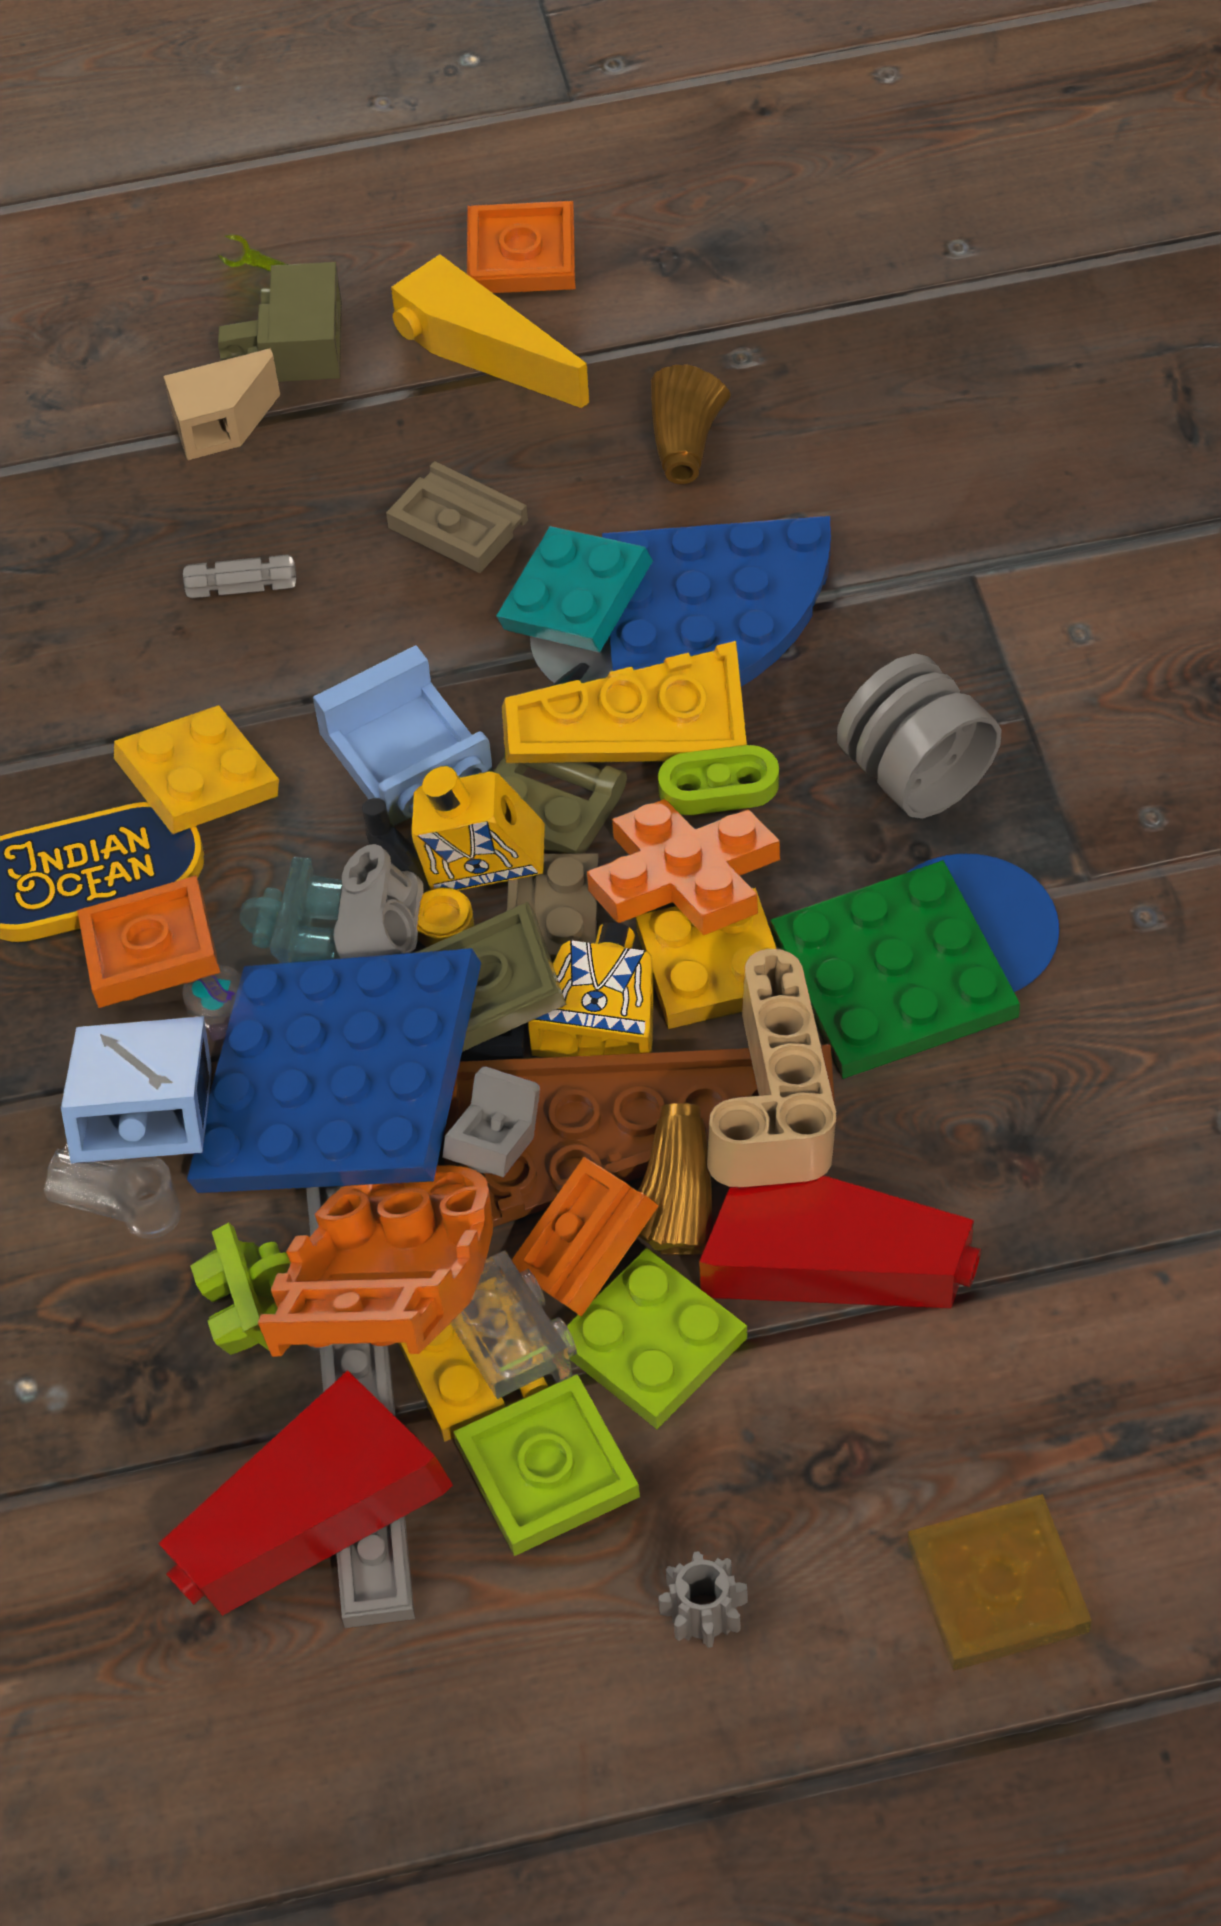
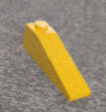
M441 254L391 286L394 306L393 322L400 334L406 339L415 340L434 355L579 408L589 403L587 363Z

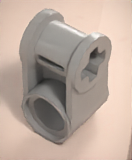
M376 844L366 845L350 857L342 873V892L338 920L334 928V942L341 959L411 953L418 941L417 923L420 901L424 892L423 882L414 873L399 870L391 863L388 852Z

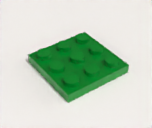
M944 860L771 919V933L778 948L793 954L799 959L803 967L816 1026L825 1045L831 1044V1057L842 1079L1019 1017L1020 1002Z

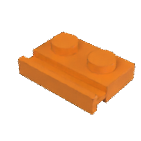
M583 1157L508 1266L582 1317L652 1217L658 1205L642 1192L635 1190L626 1182L586 1157Z

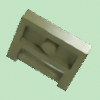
M505 753L494 770L543 820L545 824L544 852L547 854H585L621 798L627 781L626 772L611 766H606L602 770L583 762L506 763ZM530 767L593 791V794L589 800L523 776V774Z

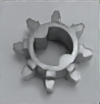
M697 1551L692 1556V1562L685 1566L679 1563L676 1568L667 1567L666 1581L670 1592L658 1596L660 1615L672 1616L675 1639L680 1641L685 1638L689 1641L693 1636L703 1639V1644L710 1648L713 1647L714 1637L723 1632L725 1635H728L730 1631L736 1633L740 1631V1614L736 1607L748 1603L747 1584L735 1583L734 1575L732 1576L730 1559L726 1558L722 1561L717 1558L715 1562L703 1560V1554ZM700 1594H708L716 1597V1601L706 1605L692 1603L691 1598Z

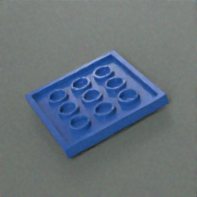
M469 948L244 966L209 1095L202 1153L193 1154L187 1176V1181L196 1192L212 1193L434 1181L481 968V961L474 950Z

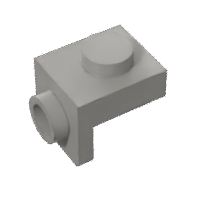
M481 1067L474 1077L471 1105L445 1135L443 1158L467 1165L479 1173H492L504 1177L534 1138L540 1086L530 1080L489 1067Z

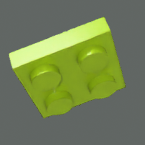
M646 1248L592 1301L582 1317L577 1315L556 1336L557 1350L655 1429H658L747 1339V1325Z
M578 1374L453 1431L455 1444L514 1556L640 1497L638 1482Z

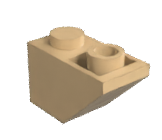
M271 348L164 376L171 413L187 460L242 446L280 396Z

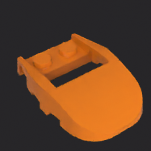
M442 1165L437 1166L434 1181L343 1186L336 1193L332 1194L314 1214L319 1227L310 1237L308 1235L295 1236L286 1250L291 1264L287 1273H277L271 1288L272 1296L278 1308L276 1314H261L258 1320V1325L271 1356H282L290 1345L306 1344L310 1347L319 1348L332 1344L371 1343L375 1346H389L395 1343H406L409 1354H419L470 1304L484 1269L493 1233L491 1200L486 1178L471 1168Z

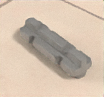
M288 554L269 556V562L262 563L261 557L217 561L215 562V568H208L207 563L188 564L183 570L185 592L187 597L191 599L211 597L210 591L217 590L219 596L265 592V586L272 585L273 591L292 589L296 586L297 580L294 559Z

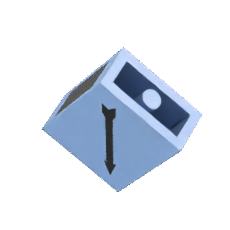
M204 1016L76 1027L61 1104L71 1164L202 1153L212 1077Z

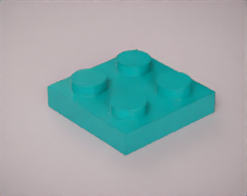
M550 526L496 617L504 630L600 653L653 560L644 546Z

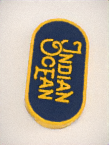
M139 802L0 836V939L10 942H24L81 929L77 912L79 909L195 875L198 879L204 865V851L197 827L194 826L172 834L148 802Z

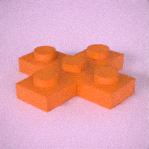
M663 799L655 803L643 805L637 810L612 819L613 837L629 855L619 857L613 862L587 871L588 891L618 923L673 902L703 935H706L758 914L757 893L740 876L779 861L780 841L749 809L737 814L728 815L719 821L694 829L668 801Z

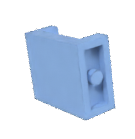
M416 645L313 696L320 735L368 799L380 798L385 801L389 819L393 826L412 818L414 791L422 785L423 779L431 770L440 766H448L454 769L459 778L488 771L493 772L488 738L481 731L472 735L432 685L428 660Z

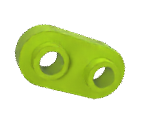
M755 745L676 754L667 759L660 767L658 773L659 797L661 800L665 799L681 815H697L758 807L768 803L778 791L779 764L770 751Z

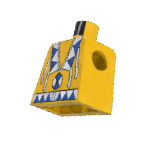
M440 766L431 770L423 779L422 785L414 791L412 839L431 890L451 888L459 891L543 874L545 824L499 773L488 771L459 778L453 768Z
M607 922L599 926L595 944L572 940L562 944L553 962V967L567 1005L528 1022L532 1056L548 1058L652 1053L654 999L652 955L645 950L632 949L635 934L630 927L618 922Z

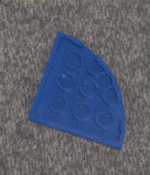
M830 516L602 533L603 538L646 547L653 560L610 634L612 671L631 666L633 670L664 663L665 658L688 652L690 656L714 651L717 645L736 641L741 687L759 676L776 662L797 640L813 616V606L828 577L831 556Z

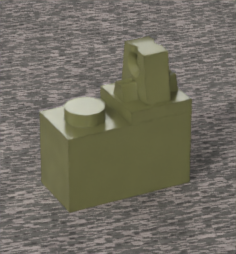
M336 262L271 265L270 288L261 289L258 320L219 326L218 348L221 361L271 348L278 382L340 378L342 299Z

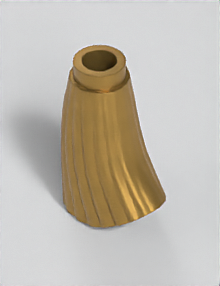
M688 364L664 367L655 372L651 379L652 417L658 455L666 478L675 484H687L693 482L698 477L711 424L731 396L729 389L720 379L709 372Z
M673 1103L661 1106V1118L657 1121L647 1171L638 1190L658 1205V1208L638 1236L650 1244L654 1250H659L661 1255L703 1254L712 1232L711 1175L707 1168L708 1144L704 1122L700 1118V1106L695 1104Z

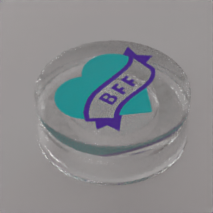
M219 964L221 973L200 978L191 983H184L182 994L189 1017L204 1016L206 1028L228 1026L232 1010L238 1005L244 980L240 973L232 967Z

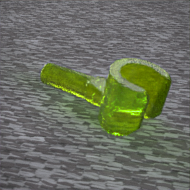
M234 233L225 234L224 237L240 242L242 246L240 257L230 260L217 254L223 263L231 267L242 266L245 263L271 272V265H288L251 249L243 237Z

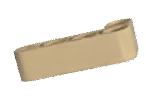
M765 949L751 955L745 963L742 1010L759 1096L724 1100L716 1105L710 1113L707 1168L710 1175L716 1181L729 1187L808 1182L825 1175L832 1165L836 1109L803 967L799 959L790 952L781 949Z

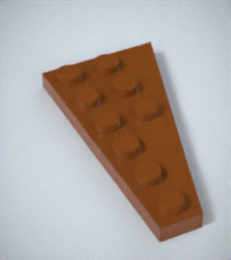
M831 1044L821 1045L835 1105ZM749 1048L463 1061L459 1063L444 1131V1141L445 1135L471 1105L474 1077L481 1067H489L530 1080L540 1086L533 1140L504 1177L492 1173H481L488 1182L493 1227L548 1209L583 1157H586L624 1182L644 1177L651 1155L657 1121L661 1118V1106L688 1103L700 1106V1118L704 1122L708 1144L710 1113L716 1105L728 1099L759 1096ZM444 1158V1165L469 1168L467 1165Z

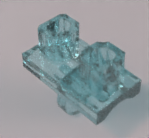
M293 857L283 898L280 890L266 888L263 897H254L242 904L239 921L246 930L253 933L252 944L259 948L270 946L271 954L280 963L333 959L335 954L334 930L331 928L311 927L310 925L312 918L338 920L342 880L315 876L311 858Z

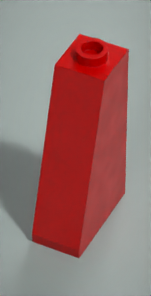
M825 1175L808 1182L730 1187L699 1261L700 1288L711 1298L951 1309L959 1285L972 1286L979 1266L982 1249L972 1246L974 1219Z
M347 1370L158 1543L175 1563L166 1575L193 1605L202 1597H205L223 1616L444 1495L453 1484L436 1456Z

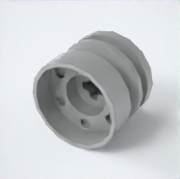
M915 653L897 658L882 667L857 690L845 707L838 724L837 744L853 762L858 763L860 768L869 777L877 778V783L883 791L909 817L923 819L943 812L960 801L978 784L992 765L1001 744L1002 729L997 721L970 695L960 693V689L949 675L943 674L939 666L931 658Z

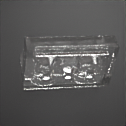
M505 1250L486 1259L470 1304L450 1323L496 1399L549 1373L552 1374L557 1383L572 1377L570 1357L577 1354L574 1340L563 1320L558 1317L550 1321L542 1307L546 1305L545 1298L532 1272L526 1269L519 1273Z

